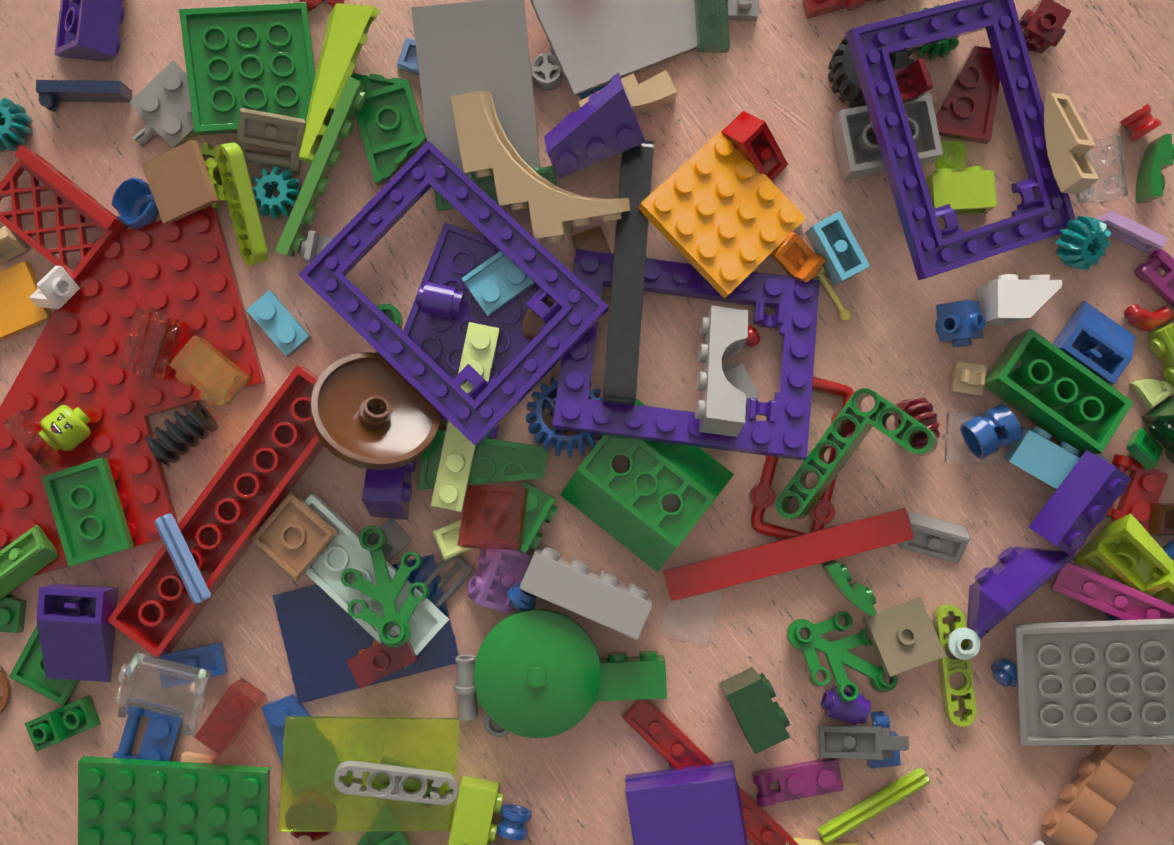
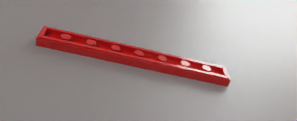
M905 508L666 569L663 570L672 602L912 540L914 537Z
M636 700L622 715V718L676 770L684 769L683 767L688 766L699 767L703 764L712 765L715 763L651 700ZM739 786L746 835L754 845H785V841L789 845H799L761 806H758V803Z

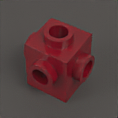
M1040 0L1032 10L1027 9L1019 20L1027 49L1042 54L1051 45L1056 47L1066 32L1062 27L1072 11L1053 0Z

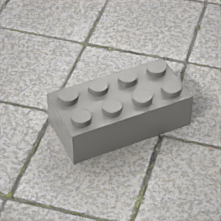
M544 546L543 550L536 549L519 589L638 640L653 605L650 596H648L649 593L646 592L647 589L631 582L628 587L619 583V577L604 570H601L600 575L592 572L589 568L590 565L579 559L573 558L569 562L560 558V551L549 546Z

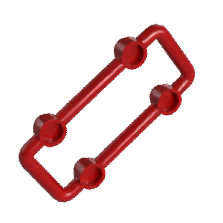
M813 377L812 389L844 397L842 408L855 393L847 385ZM840 411L836 412V413L832 416V418H831V424H832V422L834 421V419L837 417V415L840 413ZM848 422L843 426L842 433L845 438L856 430L853 422ZM834 447L831 448L828 464L832 463L837 457ZM766 456L760 482L749 493L750 502L754 505L750 520L751 526L760 534L779 539L805 534L801 531L763 522L765 508L770 507L775 501V492L771 485L778 457ZM837 476L809 513L810 518L813 520L810 532L824 529L825 524L831 522L835 516V508L831 503V498Z

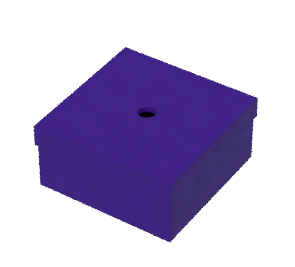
M733 760L718 762L712 765L703 764L699 767L688 766L680 770L674 768L626 775L625 793L634 845H748L739 785L735 777Z

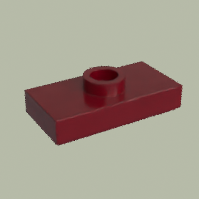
M408 640L403 646L397 648L388 647L380 643L349 658L346 662L359 689L416 662L418 658Z

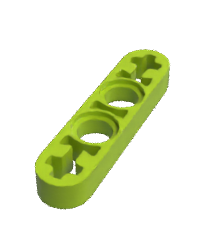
M235 142L218 145L215 154L241 257L248 266L265 263L268 259L267 247L242 149Z
M950 604L939 606L933 614L934 629L944 652L950 636H943V633L950 634L949 625L942 622V618L947 617V612L949 611L950 614L956 616V620L950 623L951 631L958 628H966L964 613L959 608ZM964 639L961 642L962 650L969 647L968 639ZM946 655V657L938 659L944 712L948 720L959 727H967L975 721L977 716L971 660H962L957 657L948 658ZM961 672L964 676L963 685L960 688L952 689L949 684L950 676L953 673ZM951 695L959 696L961 706L967 709V712L962 713V718L954 714V711L959 710V703Z

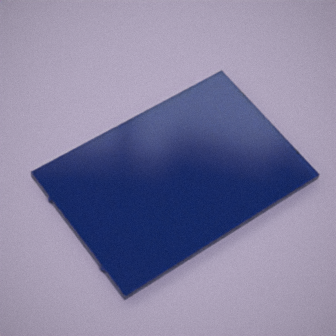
M434 554L421 557V567L416 571H412L408 578L411 584L415 582L424 583L437 569ZM416 558L407 561L409 567H413L416 564ZM401 562L392 564V566L398 571ZM439 574L427 585L429 588L427 599L434 605L444 595L442 586L438 587L441 583V576ZM317 584L273 595L278 616L277 620L279 621L298 703L359 689L346 660L357 655L361 649H367L372 646L373 641L376 639ZM444 601L438 609L450 619L447 604ZM451 620L443 626L417 655L418 660L367 686L456 664L455 658L459 656Z

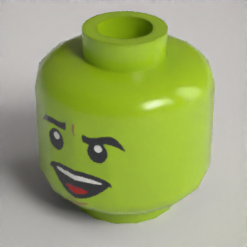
M61 405L41 420L40 425L43 430L39 434L55 451L59 449L71 451L90 436L91 432L86 424L91 420L79 407L72 410L69 406Z

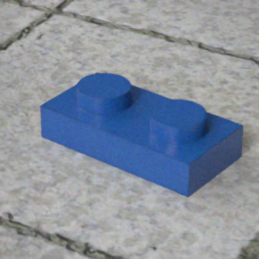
M222 642L173 651L158 658L163 687L218 676L228 672Z

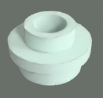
M958 628L950 634L948 648L955 657L968 660L975 657L979 652L980 639L973 630ZM968 639L969 647L962 650V640Z

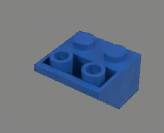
M1082 301L1052 344L1111 385L1115 384L1132 360L1135 336L1086 301Z

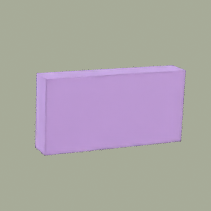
M1112 210L1097 217V219L1106 224V229L1111 232L1110 236L1145 253L1163 248L1167 241V237Z

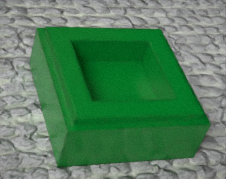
M1142 427L1132 433L1126 449L1146 470L1157 466L1163 448Z

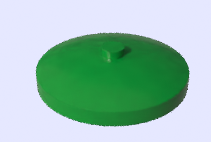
M548 609L519 611L497 623L483 640L474 666L476 693L486 713L505 730L528 738L556 736L577 725L594 705L601 683L599 654L587 631L567 615Z

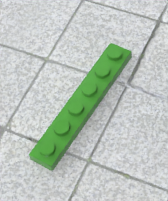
M350 76L347 79L275 251L283 255L294 257L295 252L299 253L301 251L302 241L306 238L303 235L306 226L314 222L318 212V208L315 207L319 196L323 197L328 190L330 179L327 177L332 167H337L341 159L342 151L339 150L344 138L348 139L353 131L354 122L352 118L356 109L361 110L365 103L367 93L364 90L366 87L360 81Z

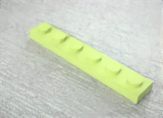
M469 322L458 374L469 364L487 382L490 381L500 328ZM467 381L461 388L469 393L474 386ZM449 420L430 506L462 512L476 446Z

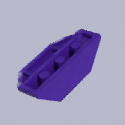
M1017 546L1007 548L998 556L999 561L991 568L987 567L981 570L975 576L976 581L969 586L967 628L973 630L979 639H982L1067 563L1071 562L1075 556L1071 557L1064 551Z

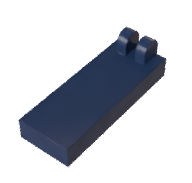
M36 80V92L39 94V103L52 112L59 109L60 102L129 103L132 100V90L121 81Z

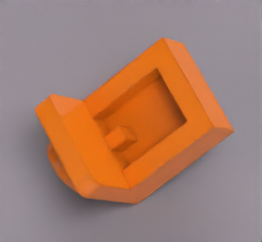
M791 231L788 237L770 254L790 277H795L804 283L816 277L820 272V267L826 262L822 255L814 253L795 232Z

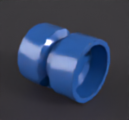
M998 404L985 411L983 418L976 416L960 426L966 445L979 459H984L997 452L999 445L1007 447L1022 438V430L1017 418L1004 404Z

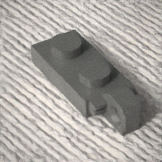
M818 725L820 758L883 760L885 758H892V750H909V736H891V728H883V726Z

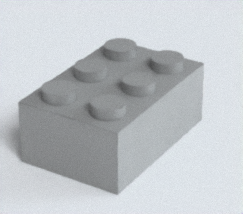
M929 93L922 95L917 100L903 103L921 166L932 164L943 155L932 96ZM867 105L838 111L831 120V126L842 181L886 173Z

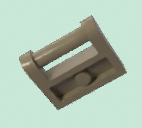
M240 108L237 144L242 149L245 162L272 167L278 166L279 168L288 169L291 173L298 174L300 163L298 157L304 133L305 119ZM246 144L291 151L290 157L246 150Z

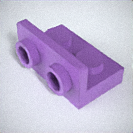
M488 539L486 545L479 553V564L476 573L468 583V598L477 605L510 614L513 606L509 603L510 598L507 596V591L509 588L514 587L516 583L522 582L532 555L527 552L524 554L520 550Z

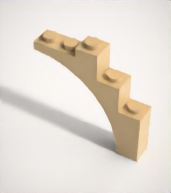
M475 91L450 96L463 172L475 173L476 178L494 176L499 206L510 205L511 211L529 208L535 239L545 238L546 244L564 241V234L573 233L572 223L573 226L592 224L591 217L602 216L603 222L622 219L621 212L631 211L629 198L598 199L580 196L561 189L541 177L520 157L508 140L497 117L491 92Z

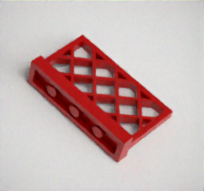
M21 145L14 154L19 160L0 182V201L3 197L11 196L12 211H0V221L55 266H62L74 281L79 282L114 236L126 231L128 226L43 157ZM26 170L31 176V187L18 189V178ZM52 191L54 194V205L41 207L40 192ZM32 193L33 208L20 210L19 195ZM75 209L77 211L78 224L64 225L63 210ZM55 211L56 227L43 228L42 213ZM34 214L35 230L24 231L22 229L21 216ZM97 227L104 232L96 243L87 244V228ZM78 230L80 245L66 247L65 231ZM57 233L58 248H45L44 234ZM80 251L81 262L73 270L68 266L67 253Z

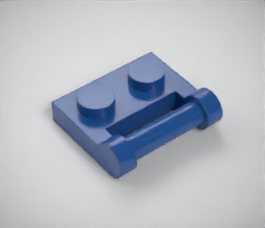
M129 701L126 710L128 718L118 751L114 752L112 758L173 761L186 715L141 701ZM141 716L149 718L139 755L131 754Z

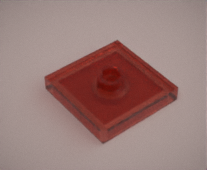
M468 485L457 545L461 548L520 550L528 489L526 487Z

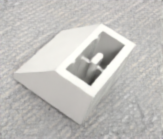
M1016 274L999 275L998 279L988 280L986 285L976 289V301L980 302V311L984 316L985 325H1010L1031 318L1062 287V280H1050V275L1029 276L1028 280H1018V275Z

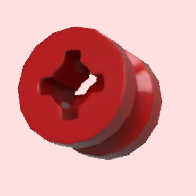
M1149 103L1119 122L1122 127L1128 128L1130 131L1129 138L1132 142L1162 124L1158 118L1152 116V108Z

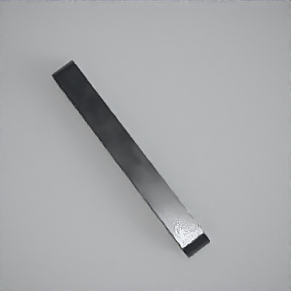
M645 140V143L622 152L618 199L629 198L631 211L621 212L622 219H617L603 403L635 405L648 234V219L637 207L650 195L654 141Z

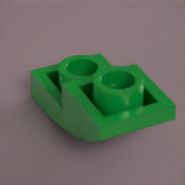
M1164 134L1153 140L1145 150L1137 175L1136 203H1148L1163 196L1165 178L1161 170L1173 165L1174 145L1172 144L1171 134Z
M834 560L821 564L831 583L851 604L870 616L877 614L873 606L877 603L873 592L868 586L864 587V585L858 582L849 585L848 582L852 581V578L844 564L840 565L839 562Z
M90 695L24 724L37 752L101 724Z

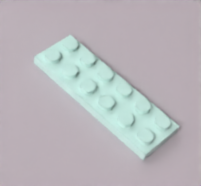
M311 494L305 503L332 525L339 534L306 571V574L347 613L349 603L354 599H361L368 603L370 610L384 617L382 604L355 588L344 586L341 582L343 571L353 568L359 570L364 579L377 586L370 551L361 547L359 534L316 494ZM386 560L391 582L397 570ZM354 572L350 573L347 577L350 584L356 580ZM408 580L395 600L397 613L409 597L408 589L411 583ZM415 588L414 595L416 598H420L423 594ZM428 599L419 602L408 621L411 627L409 641L416 656L450 620ZM357 603L354 607V612L359 615L363 611L361 603ZM353 618L379 643H382L379 638V629L362 619ZM397 625L391 629L393 637L400 634V628Z

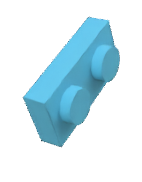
M270 290L246 309L286 357H290L312 338Z

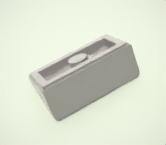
M908 511L907 515L914 539L901 542L898 546L959 563L970 540L967 528Z

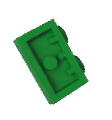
M523 481L494 536L520 549V552L526 554L528 548L535 550L543 534L538 532L543 521L550 523L558 508L553 505L556 498Z

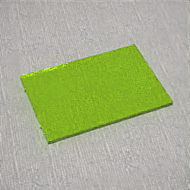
M286 716L284 740L282 741L284 748L280 803L278 804V832L451 831L454 801L448 805H435L348 795L336 789L334 785V772L340 763L352 760L451 773L455 777L457 747L459 745V718ZM347 771L345 776H340L344 778V783L350 784L351 780L355 778L353 777V771ZM363 772V778H356L362 779V786H366L368 772ZM380 773L372 778L371 783L375 788L381 789L389 784L390 778L386 774ZM410 777L404 782L403 787L408 792H415L421 787V781L418 778ZM427 779V790L425 794L430 793L429 787H431L430 779ZM443 782L441 787H432L437 788L440 795H444L448 789L451 790L447 782Z

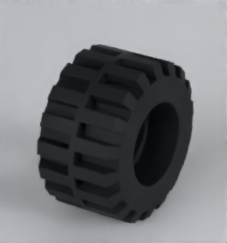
M845 36L829 62L828 69L831 71L828 75L829 82H834L831 89L834 94L837 92L841 94L839 100L842 103L845 100L851 102L850 108H855L858 105L866 106L849 44ZM912 49L889 55L893 70L908 67L914 62V59H909L913 53Z

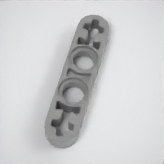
M350 760L340 763L334 772V785L336 789L348 795L435 805H448L458 795V785L455 777L451 773ZM347 771H353V777H355L351 780L350 784L344 783V778L340 777L345 776ZM363 772H368L366 786H362V779H356L363 778ZM380 773L386 774L390 778L389 784L381 789L375 788L371 783L372 778ZM410 777L418 778L421 781V787L415 792H408L403 787L404 782ZM427 779H430L431 787H429V794H425L427 790ZM443 782H447L451 790H446L444 795H440L437 788H432L441 787Z

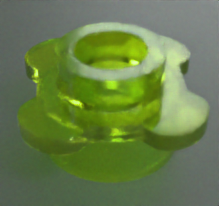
M941 140L943 155L935 162V167L937 169L953 168L956 171L963 170L966 166L964 161L966 157L965 143L962 141L946 142ZM948 154H953V158H949Z

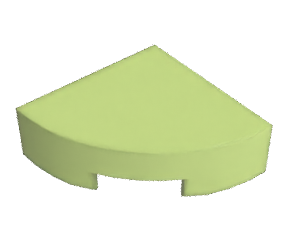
M1140 379L1129 384L1146 409L1154 408L1174 393L1172 385L1157 379Z

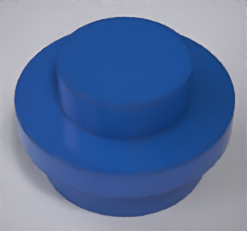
M516 583L514 587L509 588L507 596L510 598L509 603L514 608L520 611L534 609L537 596L519 589L521 583Z
M1001 658L999 662L994 661L991 665L993 678L1004 687H1017L1016 665L1006 658Z

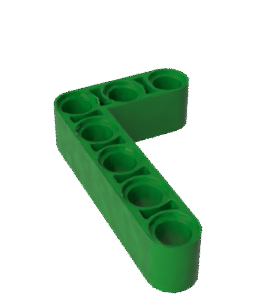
M868 388L859 389L850 397L776 500L777 512L786 519L805 518L873 426L900 446L918 456H927L935 451L938 444L936 434L875 391ZM873 396L875 400L873 409L863 412L861 409L862 400L865 397ZM893 414H899L901 417L900 427L893 431L889 430L886 425L887 419ZM848 422H853L856 431L851 437L845 438L842 433L843 426ZM920 432H925L928 436L927 446L923 449H916L913 445L914 436ZM834 447L837 457L832 463L828 464L824 459V453L828 448ZM815 472L818 477V483L814 488L809 489L806 485V477L808 474ZM796 497L799 501V509L796 513L792 514L788 509V502L791 498Z

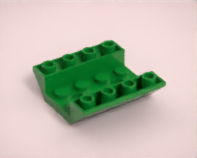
M638 399L635 400V405L646 406ZM603 435L576 469L562 491L561 496L658 572L734 474L700 447ZM619 455H624L630 460V468L625 473H617L613 470L612 462ZM674 494L680 499V508L676 512L668 513L663 509L662 500L666 495Z

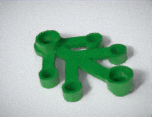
M371 525L362 529L359 534V543L362 548L370 551L377 586L364 579L361 572L353 568L343 571L341 582L344 586L355 588L382 604L384 617L370 610L368 603L361 599L352 600L347 609L351 617L362 619L379 629V638L384 645L397 648L403 646L409 640L411 627L408 621L419 602L425 601L428 598L429 588L421 582L411 584L408 589L409 597L397 613L395 600L412 571H416L421 567L422 558L418 553L406 552L401 558V565L390 582L383 547L387 542V536L383 529ZM374 534L379 535V542L376 545H372L370 542ZM414 555L416 557V564L413 567H409L407 559ZM354 572L356 580L350 584L347 577L350 573ZM418 586H421L424 592L420 598H416L414 595V590ZM357 603H361L363 606V611L359 615L354 612V607ZM395 625L400 628V634L396 638L391 635V629Z
M841 611L831 619L812 624L806 619L793 621L788 626L787 639L792 647L802 651L810 672L809 681L813 686H825L831 679L828 669L820 666L816 649L825 654L837 685V696L844 702L855 700L858 697L859 690L855 683L849 681L843 664L867 676L871 687L877 692H888L896 687L898 682L897 675L889 677L890 682L887 684L883 680L884 670L882 666L876 667L847 651L861 645H873L866 638V627L857 634L833 642L820 637V635L833 630L843 632L849 629L853 624V619L848 612ZM839 616L845 619V627L839 624ZM800 629L806 631L807 639L800 637ZM817 671L823 674V682H819L816 679ZM845 686L849 687L851 690L850 697H847L844 694Z

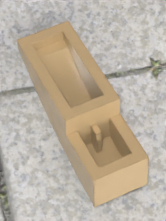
M667 70L638 84L633 73L621 79L636 115L659 109L676 101L678 91ZM590 96L578 102V110L589 101L588 98Z
M1049 93L1045 97L1044 129L1047 153L1053 175L1061 193L1080 194L1099 180L1086 155L1096 145L1069 96Z

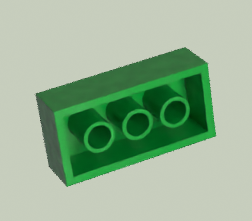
M1031 328L1012 338L985 379L984 386L1060 442L1063 441L1080 451L1078 455L1081 457L1086 450L1093 454H1099L1104 451L1134 403Z

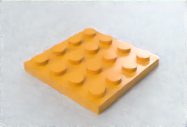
M721 129L642 201L637 208L723 298H726L788 237L790 231L793 232L806 217L765 174L761 175L754 168V165L740 154L732 142L723 136Z

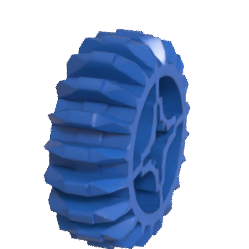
M552 377L550 379L551 386L549 387L542 382L540 384L541 393L533 391L531 394L533 401L527 403L529 413L525 417L526 422L531 423L528 426L529 434H536L534 436L536 444L544 442L543 450L545 452L555 447V456L557 457L560 456L561 450H567V457L569 458L573 456L574 449H577L578 453L583 455L585 454L584 445L593 449L596 445L595 439L600 440L603 435L578 432L579 434L563 436L569 430L553 428L551 431L545 425L542 419L544 409L549 411L550 416L554 418L558 381L555 377ZM595 388L590 391L589 389L588 399L603 400V398H599L601 390Z

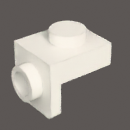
M55 266L37 283L38 289L29 298L37 307L60 309L80 287L62 266Z

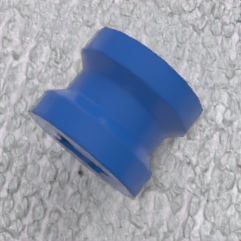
M503 805L500 812L503 818L502 822L497 826V834L510 840H525L528 835L526 825L531 820L532 811L519 805Z

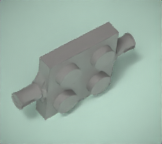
M172 61L129 102L142 116L146 124L133 136L141 146H144L156 134L164 138L175 148L185 143L194 134L187 73L177 63Z

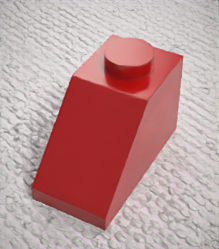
M742 111L721 131L723 136L732 142L740 154L747 161L751 162L761 175L765 174L771 181L789 165L765 121Z

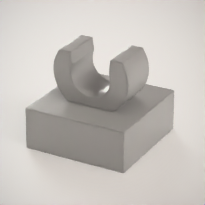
M727 0L726 20L757 21L759 0Z

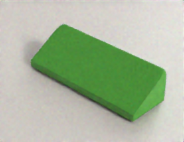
M35 525L0 551V599L59 556L57 549L40 526Z

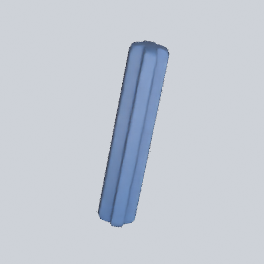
M166 514L157 518L154 524L192 602L199 604L209 599L211 593L173 515Z

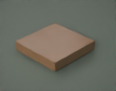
M190 140L141 164L160 217L165 224L175 222L219 201L197 141Z
M290 492L250 540L297 581L301 579L339 532L298 495Z

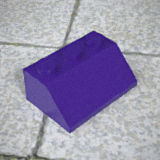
M61 0L54 55L93 61H105L115 57L121 45L118 29L124 18V8L121 7L122 0Z
M1086 450L1030 524L1029 528L1072 557L1085 544L1086 538L1095 526L1105 518L1106 512L1114 501L1125 492L1131 478L1116 466Z

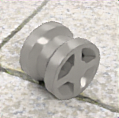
M543 53L534 58L531 64L534 84L543 91L556 89L562 81V70L555 55Z

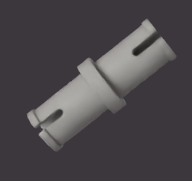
M463 654L455 658L457 683L454 684V692L458 694V719L461 721H471L478 717L474 683L475 656Z

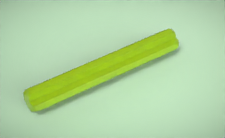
M916 768L818 828V833L826 844L834 842L930 783L929 777L922 768Z

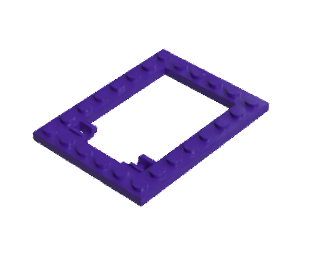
M960 0L855 27L845 33L918 280H923L1061 234L1060 230L1067 228L1068 220H1075L1069 194L1061 193L1048 158L1044 129V106L1014 0ZM986 29L1028 179L1011 184L1012 193H1019L1022 199L1021 204L1016 206L1017 210L1011 212L1012 217L964 232L963 228L958 229L957 217L950 204L933 208L889 55ZM938 217H941L945 223V227L940 230L938 225Z
M429 141L299 274L320 297L476 447L482 443L609 310L607 304ZM431 187L540 288L526 303L545 322L539 329L540 333L498 377L494 376L489 382L469 364L452 379L345 277ZM548 296L555 301L551 308L543 303ZM467 381L474 386L469 393L461 388Z
M576 249L573 274L600 299L602 287L612 286L614 254ZM646 258L643 291L754 305L753 324L768 328L780 327L779 335H782L779 385L778 392L774 393V401L770 400L763 403L758 402L757 398H747L745 424L738 436L733 437L699 432V419H695V412L642 405L603 403V400L588 399L598 326L597 321L561 359L552 428L805 460L808 451L820 280L811 279L804 283L795 277L751 272L726 298H723L691 264ZM765 307L775 308V315L765 314ZM756 415L766 416V421L756 420Z

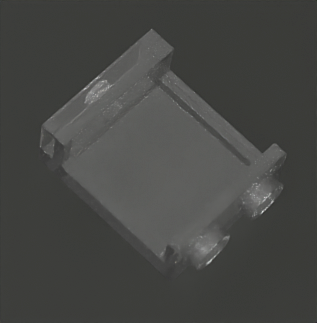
M135 652L130 664L124 663L118 677V682L122 683L115 699V704H119L118 717L125 718L132 706L183 718L181 734L194 736L204 713L212 671Z

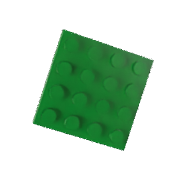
M306 2L179 9L193 127L196 136L238 133L240 108L305 119L306 123L315 80Z

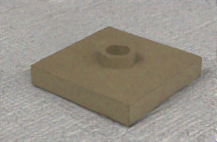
M921 597L877 612L876 615L862 618L886 678L946 657Z

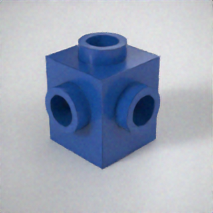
M962 300L936 305L937 320L935 328L940 342H952V347H963L972 345V339L983 338L985 320L980 311L979 301Z

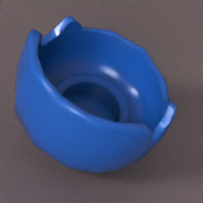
M132 177L123 181L116 189L112 198V206L120 214V216H117V219L134 229L144 228L155 221L159 211L147 182Z

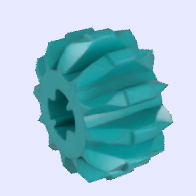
M3 98L0 101V152H5L6 149L17 151L18 143L27 145L24 139L25 135L33 134L32 130L27 128L33 121L31 117L26 115L27 111L19 104H14L8 98Z
M273 166L271 174L266 169H261V179L252 177V181L257 185L252 187L256 206L259 208V214L263 217L270 214L273 220H278L282 213L283 216L288 218L290 216L289 208L294 207V200L297 199L300 193L297 190L301 185L300 181L292 179L293 174L289 170L281 172L278 166ZM275 189H276L278 192L280 191V194H279L278 197H275L274 195H271L272 192H273Z
M1078 216L1075 220H1068L1067 228L1060 230L1062 235L1060 239L1055 241L1059 245L1055 254L1060 257V262H1063L1068 267L1088 270L1091 265L1098 266L1101 256H1106L1104 251L1106 247L1111 245L1107 241L1111 232L1106 229V224L1099 219Z

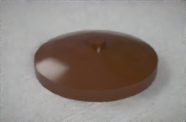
M378 352L352 354L331 364L318 378L310 402L311 423L322 444L339 459L351 465L371 470L398 468L420 457L431 445L439 427L441 412Z

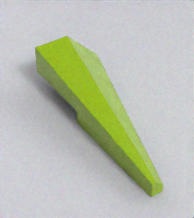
M336 3L328 15L298 157L309 164L313 162L320 140L325 134L331 112L335 110L347 79L352 75L362 45H365L368 39L367 33L370 25L379 14L380 10L374 6Z
M1132 514L1106 525L1075 557L1077 563L1083 565L1086 562L1100 570L1101 575L1114 578L1124 585L1174 605V561Z

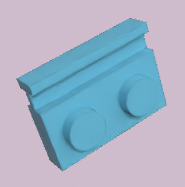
M501 251L461 278L488 317L535 284Z

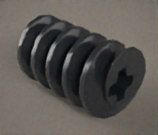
M186 403L184 408L187 415L185 416L176 411L174 416L177 423L166 419L164 423L168 429L167 431L156 427L154 431L158 437L157 439L150 435L145 436L149 449L164 465L170 466V462H178L180 454L186 455L189 453V446L196 447L199 444V439L208 438V430L211 432L218 430L217 422L200 403H196L197 406L195 408Z

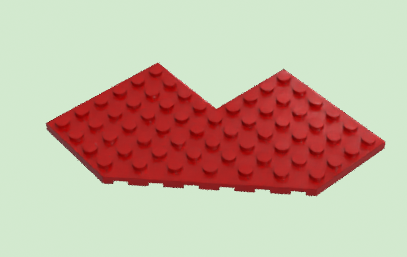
M212 206L207 207L206 210L200 209L170 224H165L161 220L151 223L144 228H133L123 231L120 235L116 234L80 281H75L80 289L60 309L54 310L0 406V551L32 527L38 525L59 554L55 560L33 576L68 567L41 477L99 458H107L134 547L161 540L162 538L154 521L166 514H172L177 525L178 521L162 463L151 452L145 440L146 435L154 438L148 416L183 407L186 403L190 405L266 383L219 215ZM61 405L69 406L72 410L79 407L91 420L86 424L90 429V436L71 451H64L62 449L55 451L39 434L43 430L40 425L41 420Z

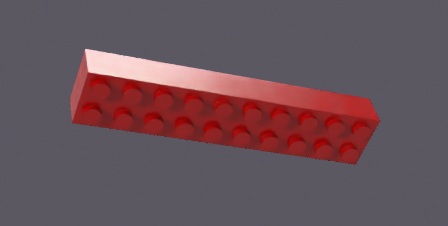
M296 365L178 524L211 593V597L252 544L250 540L252 536L285 499L324 447L314 431L310 417L312 392L319 377L305 367ZM163 544L106 621L153 656L159 658L174 649L211 597L199 604L192 602Z

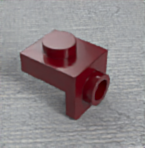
M923 58L915 60L908 67L893 70L903 103L917 100L933 88L931 76Z

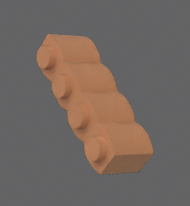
M1095 745L1093 754L1084 758L1079 763L1076 778L1061 789L1058 804L1044 814L1040 830L1060 845H1093L1098 833L1112 818L1116 807L1130 792L1133 782L1148 766L1152 755L1138 745Z

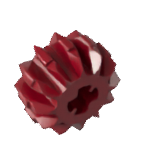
M925 397L911 398L896 404L901 410L932 430L936 437L939 438L938 427L940 424L937 422V414L933 411V405ZM893 414L895 418L893 424L897 429L901 425V417L899 414ZM920 432L914 436L913 445L916 449H923L927 446L928 436L925 432Z

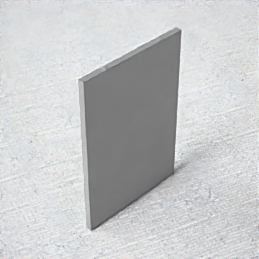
M482 0L411 7L427 141L431 142L463 172L450 96L475 91L491 92L497 117L508 140L520 157L531 168H539L540 158L524 0ZM464 173L466 176L475 175V173Z
M530 0L573 96L611 82V78L618 72L621 78L717 41L722 37L706 0Z

